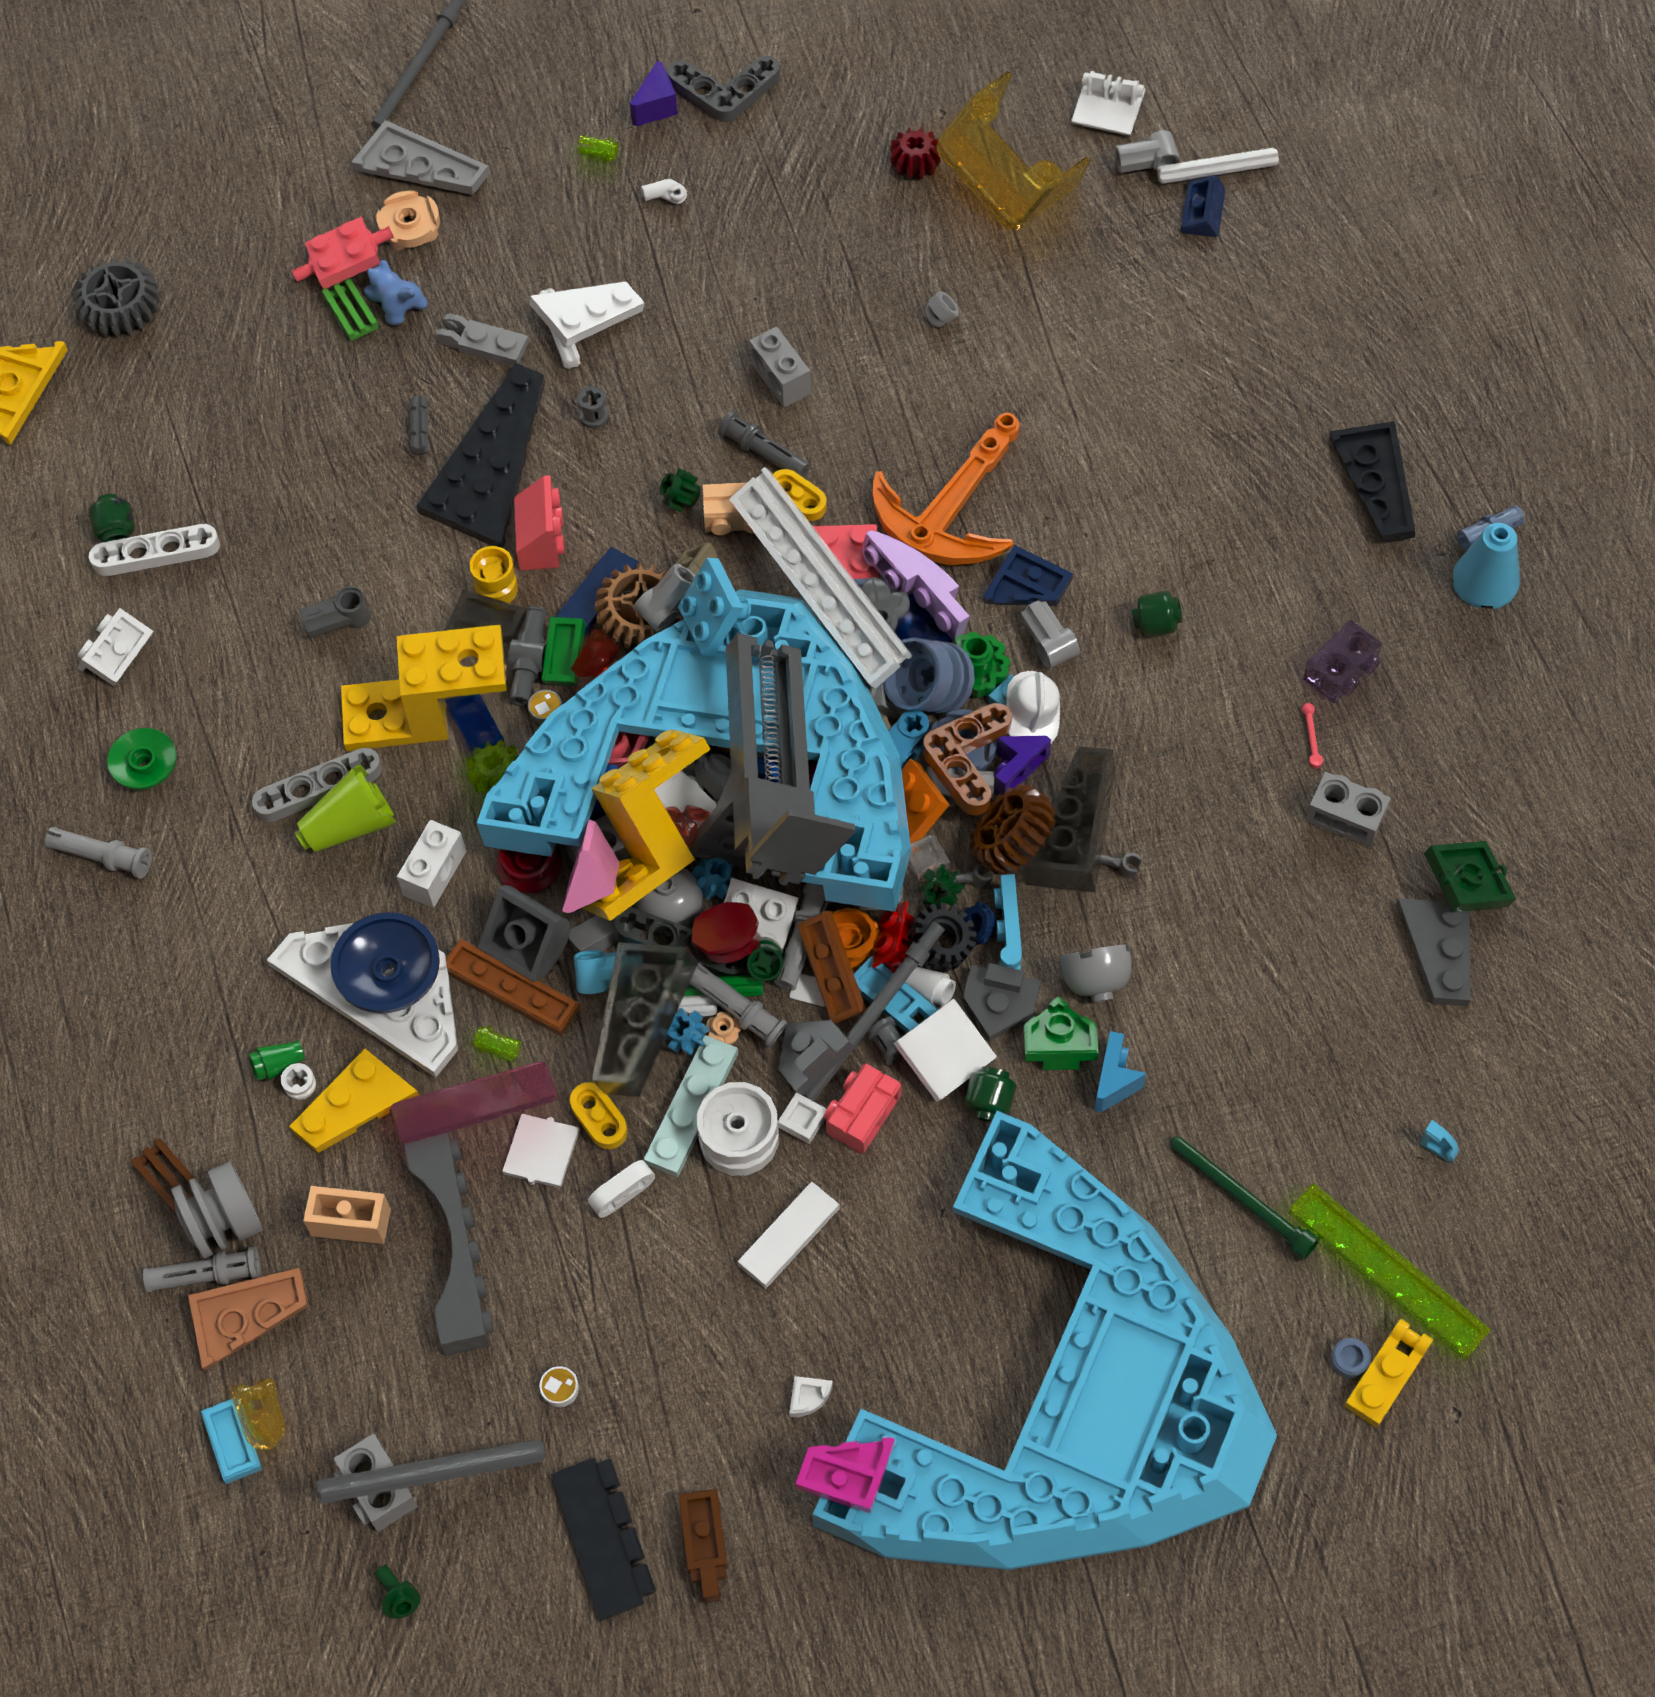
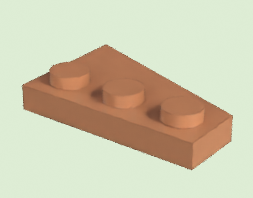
M300 1268L188 1295L202 1369H209L309 1307L304 1278Z

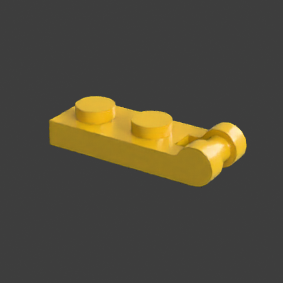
M1403 1319L1398 1321L1344 1405L1345 1408L1376 1428L1434 1340L1425 1333L1421 1336L1409 1328L1411 1324ZM1400 1341L1413 1348L1409 1356L1396 1349Z

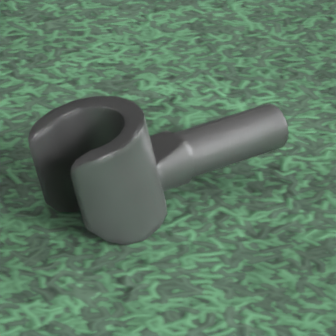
M1094 852L1091 857V861L1117 868L1119 874L1126 879L1135 877L1138 870L1129 868L1126 864L1130 863L1134 866H1139L1142 862L1141 857L1136 853H1127L1123 859Z
M978 863L973 872L957 875L956 878L957 884L972 883L975 887L984 889L990 885L993 876L982 877L980 873L985 874L989 871Z

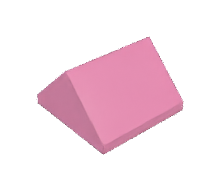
M588 820L585 835L568 882L563 912L571 913L614 893L619 860L596 821Z

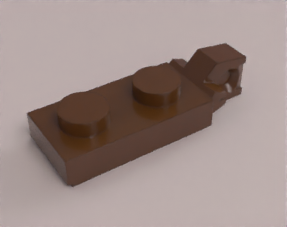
M717 1488L679 1494L687 1567L689 1574H691L692 1583H702L705 1603L720 1601L718 1579L727 1578L726 1569L728 1566Z

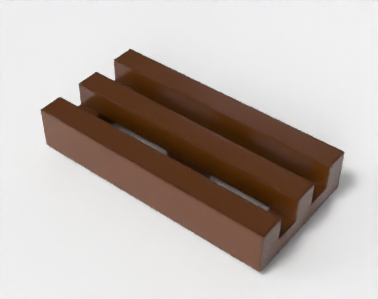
M158 1138L154 1142L155 1146L151 1149L147 1147L142 1151L143 1155L141 1157H134L130 1162L177 1216L175 1201L147 1170L145 1165L151 1162L172 1188L181 1184L156 1157L160 1153L166 1157L189 1185V1180L193 1179L194 1176L166 1144ZM184 1189L188 1199L195 1196L193 1192L188 1194Z

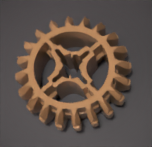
M641 562L636 565V570H632L626 563L623 566V573L614 569L611 572V578L605 577L602 581V588H599L596 592L597 601L595 602L594 610L598 613L596 617L597 623L603 624L602 631L604 635L613 633L612 641L614 644L621 639L624 640L626 650L631 647V643L638 646L644 640L657 634L650 625H646L645 619L634 608L638 598L649 589L656 587L667 573L666 570L659 574L655 573L656 568L654 564L649 567V570H644ZM634 589L630 594H622L621 597H617L627 590ZM677 609L679 612L677 619L670 626L684 619L679 609Z

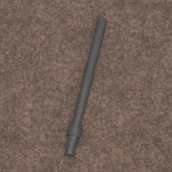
M452 0L448 7L446 6L441 10L437 17V24L372 120L371 124L374 128L378 129L385 120L388 121L447 29L452 28L458 20V13L467 0Z
M933 921L920 940L910 945L904 953L907 957L848 1032L846 1037L855 1047L918 965L922 967L929 958V950L945 931L938 923ZM855 1047L809 1089L804 1096L814 1102Z

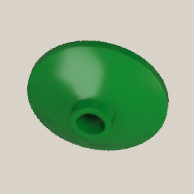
M138 728L123 734L113 743L107 758L108 769L113 779L126 788L134 790L149 789L159 785L169 777L176 765L177 752L173 741L162 731L153 728ZM143 762H150L146 766L140 767Z

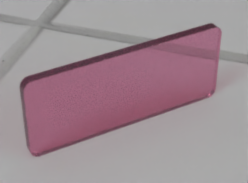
M536 1062L394 1103L391 1109L401 1142L408 1144L554 1102L558 1099V1093L546 1063Z

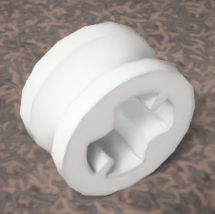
M296 1063L286 1067L282 1072L281 1084L287 1096L295 1100H303L311 1096L315 1091L316 1079L308 1066ZM296 1076L299 1079L303 1078L305 1085L302 1087L297 1084L293 1085L292 1079Z

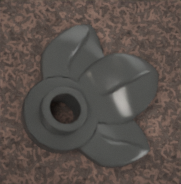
M870 577L863 583L861 590L884 620H886L891 629L895 631L898 620L905 616L909 610L908 595L906 592L891 594L888 585L884 581Z

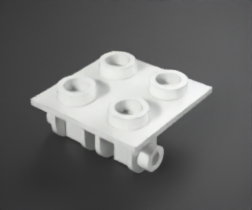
M1095 71L1084 73L1082 79L1083 88L1071 123L1131 136L1145 93L1144 85H1140L1137 80L1130 81L1123 79L1121 83V77H1117L1116 82H1113L1112 75H1109L1107 80H1105V75L1095 73Z
M731 878L725 902L749 904L759 922L757 932L761 937L772 938L778 942L783 955L792 921H794V913L799 910V908H796L799 898Z

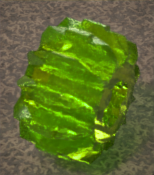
M501 739L496 746H492L486 740L484 749L474 747V757H468L466 761L468 768L466 772L467 779L473 784L477 794L485 791L487 795L491 788L496 786L503 777L509 765L518 758L517 748L514 745L506 747Z

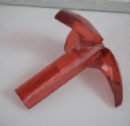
M687 805L684 812H680L675 806L665 808L687 847L691 845L697 832V823L693 820L703 821L711 814L706 809Z

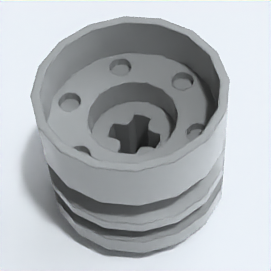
M231 1161L208 1171L211 1185L209 1190L204 1191L195 1178L189 1180L195 1195L188 1199L181 1185L172 1188L175 1212L190 1243L192 1242L200 1251L204 1259L213 1255L208 1238L214 1236L220 1249L224 1250L227 1248L224 1231L231 1228L240 1241L263 1231L254 1207Z

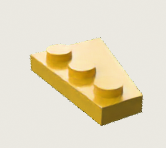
M364 1049L289 1127L297 1137L315 1152L319 1153L357 1132V1128L376 1117L378 1119L390 1113V1109L406 1100L407 1102L419 1097V1094L415 1088L368 1050Z

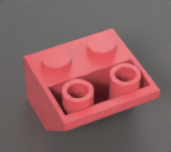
M546 475L514 497L516 553L520 571L559 568V554H565L564 535L561 526H564L563 510L560 507L559 488H553L551 476Z

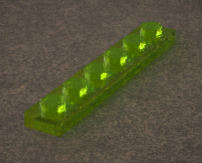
M1314 1182L1289 1208V1215L1306 1229L1309 1228L1317 1234L1325 1245L1463 1360L1466 1361L1491 1332L1492 1329Z

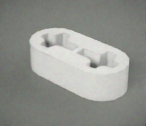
M644 1160L636 1161L596 1189L590 1195L588 1203L600 1218L606 1217L644 1191L655 1179V1174Z

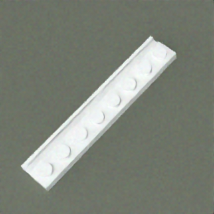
M764 467L761 470L763 473L757 478L753 477L729 500L868 684L876 689L901 667V662L906 658L910 659L912 657L911 653L777 479Z

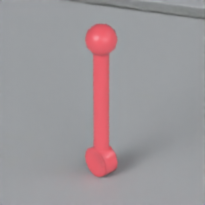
M1305 703L1301 710L1306 716L1312 754L1309 758V765L1317 769L1322 766L1323 757L1318 754L1313 722L1315 707L1311 703Z

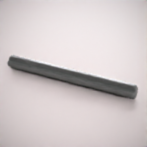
M535 1439L318 1480L315 1486L316 1497L319 1503L324 1504L539 1463L544 1460L545 1448L542 1440Z

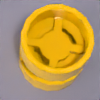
M487 546L478 550L470 560V572L478 600L485 606L493 608L509 604L518 592V583L511 555L505 549L497 546Z

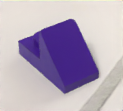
M1046 735L1002 736L997 738L996 753L1005 761L999 765L994 773V793L996 795H1004L1008 788L1014 789L1017 785L1022 784L1050 756L1051 739Z

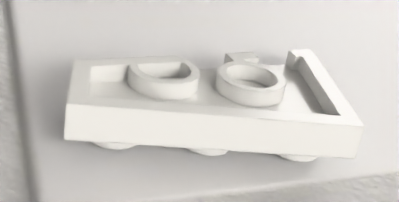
M627 282L530 296L529 305L565 347L642 312L644 308L643 300Z

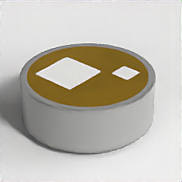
M551 690L538 691L528 701L530 717L540 725H542L550 713L559 706H562L560 696Z

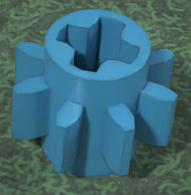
M718 857L711 858L710 860L702 858L698 866H695L691 872L698 881L696 885L700 887L703 896L707 900L717 895L724 899L731 878L736 879L730 876L733 865Z
M679 1008L678 1014L672 1017L667 1016V1030H664L662 1035L671 1040L668 1047L676 1053L682 1048L688 1055H692L693 1049L699 1046L704 1047L705 1043L702 1040L705 1033L710 1031V1028L704 1023H700L703 1016L697 1011H693L689 1016L688 1012L683 1008Z

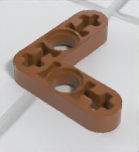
M993 703L928 732L923 740L922 755L959 807L970 815H981L988 810L992 791L966 754L1009 733L1012 724V712L1003 704ZM961 729H971L977 736L972 739H965L959 735L958 731ZM944 746V752H942L938 747ZM951 767H959L965 771L966 775L955 778L949 775L947 770ZM970 792L975 798L969 799ZM981 796V801H978L976 797Z

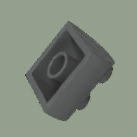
M504 885L499 887L477 948L531 981L536 982L552 969L561 956L570 935V922L514 887Z

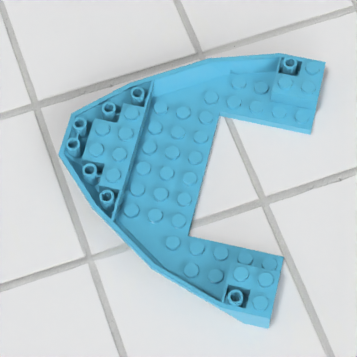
M741 589L736 591L739 599L746 598L749 600L748 603L751 604L750 616L747 620L737 619L715 656H702L684 619L644 640L625 657L618 660L577 692L566 703L550 713L525 745L518 758L506 769L505 774L496 786H493L487 793L477 821L483 844L486 847L551 857L556 843L581 847L587 823L597 799L591 788L600 782L599 778L605 774L619 732L657 737L661 733L672 729L704 737L708 745L730 748L725 648L737 633L756 637L757 645L764 644L767 640L773 642V649L778 650L782 644L801 649L808 760L818 761L810 791L814 792L815 815L855 824V833L816 875L805 873V878L801 882L823 885L825 901L896 912L911 855L900 755L862 674L804 598ZM752 656L757 752L764 753L759 658ZM766 662V663H763L762 665H763V666H772L773 663H771V662H769V663ZM764 668L763 671L771 672L773 671V669ZM766 673V674H764V675H762V676H764V677H772L773 674H772V673ZM765 679V680H763V682H766V683H770V682H773V681H774L773 679ZM766 684V685H764L763 687H765V688H773L774 685H773V684ZM765 690L764 693H774V690ZM767 695L764 698L773 699L775 696ZM769 700V701H766V702H764V703H765V704H774L775 701ZM767 706L764 709L773 710L775 707ZM770 711V712H766L765 714H766V715H775L776 713L773 712V711ZM768 717L765 720L774 721L776 718ZM767 723V724H766V726H770V727L776 725V723ZM769 728V729H767V730H765V731L775 732L776 729H775V728ZM768 734V735H766V736H767V737H770V738H773V737H776L777 735H776V734ZM771 739V740H768V741H766V742H768V743H776L777 740ZM769 745L767 748L775 749L777 745ZM772 750V751H769V752H767V753H768V754H777L778 751Z
M996 1111L954 1203L953 1212L1091 1270L1005 1471L860 1409L846 1442L858 1441L859 1444L882 1441V1438L885 1437L895 1439V1445L871 1514L820 1497L813 1512L814 1527L884 1558L1012 1570L1147 1547L1248 1508L1277 1434L1231 1334L1150 1223L1031 1124Z

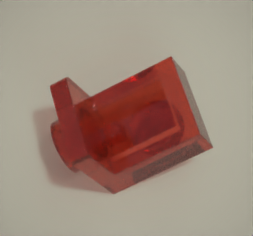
M594 629L572 665L571 670L578 677L599 676L610 667L609 665L613 662L620 648L601 629Z

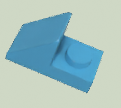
M1112 1031L1109 1033L1094 1111L1103 1112L1144 1087L1146 1073L1125 1068L1129 1048L1122 1047L1124 1034Z

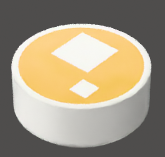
M558 1366L544 1373L540 1380V1391L543 1399L549 1405L565 1407L576 1399L579 1392V1384L576 1375L570 1369Z

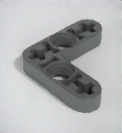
M761 56L725 86L686 60H678L668 66L667 75L676 92L716 120L729 122L736 119L779 81L780 64L772 56ZM742 85H750L754 88L746 93L738 90ZM701 87H707L711 90L705 95L695 92Z

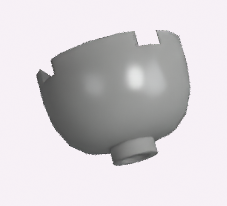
M683 868L633 904V908L692 928L694 919L702 911L703 894L700 887L696 885L697 879L687 869ZM646 924L645 929L648 931L650 925ZM665 930L655 931L658 933H665V936H671L670 933Z
M1129 945L1095 948L1088 952H1075L1059 957L1061 972L1067 986L1079 996H1091L1092 1003L1112 1000V992L1124 988L1132 972Z

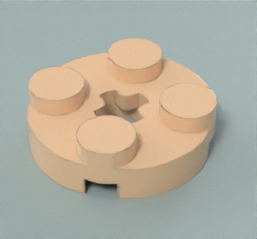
M416 191L398 192L389 196L384 201L385 206L381 211L378 210L377 212L378 228L381 230L387 226L390 227L394 239L392 238L387 242L395 250L417 247L434 241L438 237V228L440 226L439 211L435 201L429 196L426 199L419 196ZM410 216L411 219H415V220H413L412 222L406 223V222H404V221H405L404 217Z

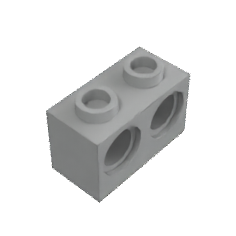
M777 326L749 340L752 366L783 407L811 394L810 370Z
M1325 772L1310 803L1306 822L1371 847L1386 815L1391 797L1384 795L1375 788H1365L1355 784L1345 776ZM1326 798H1335L1339 802L1333 803L1328 801ZM1359 811H1368L1372 816L1362 815Z
M374 1433L333 1458L340 1469L334 1473L335 1477L354 1474L356 1466L362 1462L372 1463L371 1470L394 1466ZM407 1488L357 1497L359 1502L353 1505L363 1525L365 1526L371 1522L377 1532L418 1507ZM383 1493L391 1495L388 1505L383 1508L373 1507V1501L378 1495Z

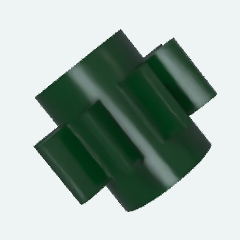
M678 468L676 475L668 473L660 484L659 492L664 497L662 503L679 512H682L684 506L688 508L693 507L698 501L701 491L700 486L695 484L698 478Z
M944 864L940 865L936 873L928 868L923 874L926 881L921 882L917 887V890L924 891L925 899L923 903L935 904L936 908L940 903L946 902L951 906H955L958 901L955 894L961 893L964 885L957 884L956 876L959 872L945 870Z

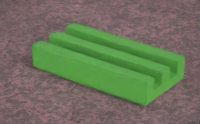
M350 278L345 280V285L340 286L339 283L333 285L334 290L330 292L328 288L322 290L325 301L350 342L379 329L375 317ZM350 293L368 325H364L346 294ZM340 298L356 324L357 330L353 331L334 299Z

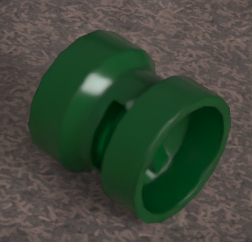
M761 937L759 945L754 948L750 955H747L748 971L755 979L770 981L776 978L782 971L781 947L772 938Z

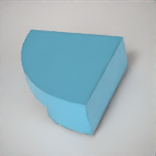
M1432 1120L1426 1128L1420 1144L1447 1162L1452 1163L1459 1152L1458 1145L1442 1126Z

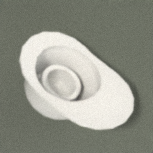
M1021 672L1012 678L1007 687L1006 706L1012 712V724L1009 735H1046L1051 739L1052 744L1059 729L1060 694L1058 687L1042 672Z

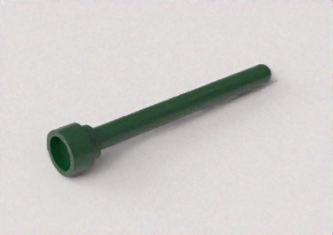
M1175 1136L1171 1139L1170 1146L1174 1151L1288 1240L1286 1244L1291 1247L1290 1252L1297 1258L1304 1261L1313 1252L1321 1238L1312 1230L1294 1227L1182 1137Z

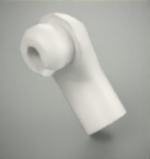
M671 179L641 186L645 201L660 197L671 203L680 204L687 196L685 187Z

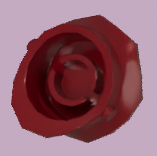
M557 843L551 857L500 849L495 865V870L505 885H510L520 892L534 894L548 888L563 869L562 856Z
M725 902L713 906L694 919L692 945L703 951L704 956L713 962L731 963L750 955L760 943L761 936L757 932L758 919L749 904Z

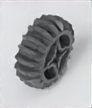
M115 257L111 263H106L102 259L101 266L95 267L91 265L90 273L81 272V281L75 282L76 291L73 292V300L77 315L80 316L81 322L86 327L89 326L94 333L101 331L105 337L111 332L119 337L123 331L131 335L132 329L135 327L143 330V321L152 322V314L158 312L160 294L156 279H154L148 268H144L139 261L132 264L128 257L123 262H120ZM115 294L118 295L119 300L115 299Z

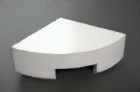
M795 1376L790 1417H802L818 1410L827 1401L833 1382L830 1380Z

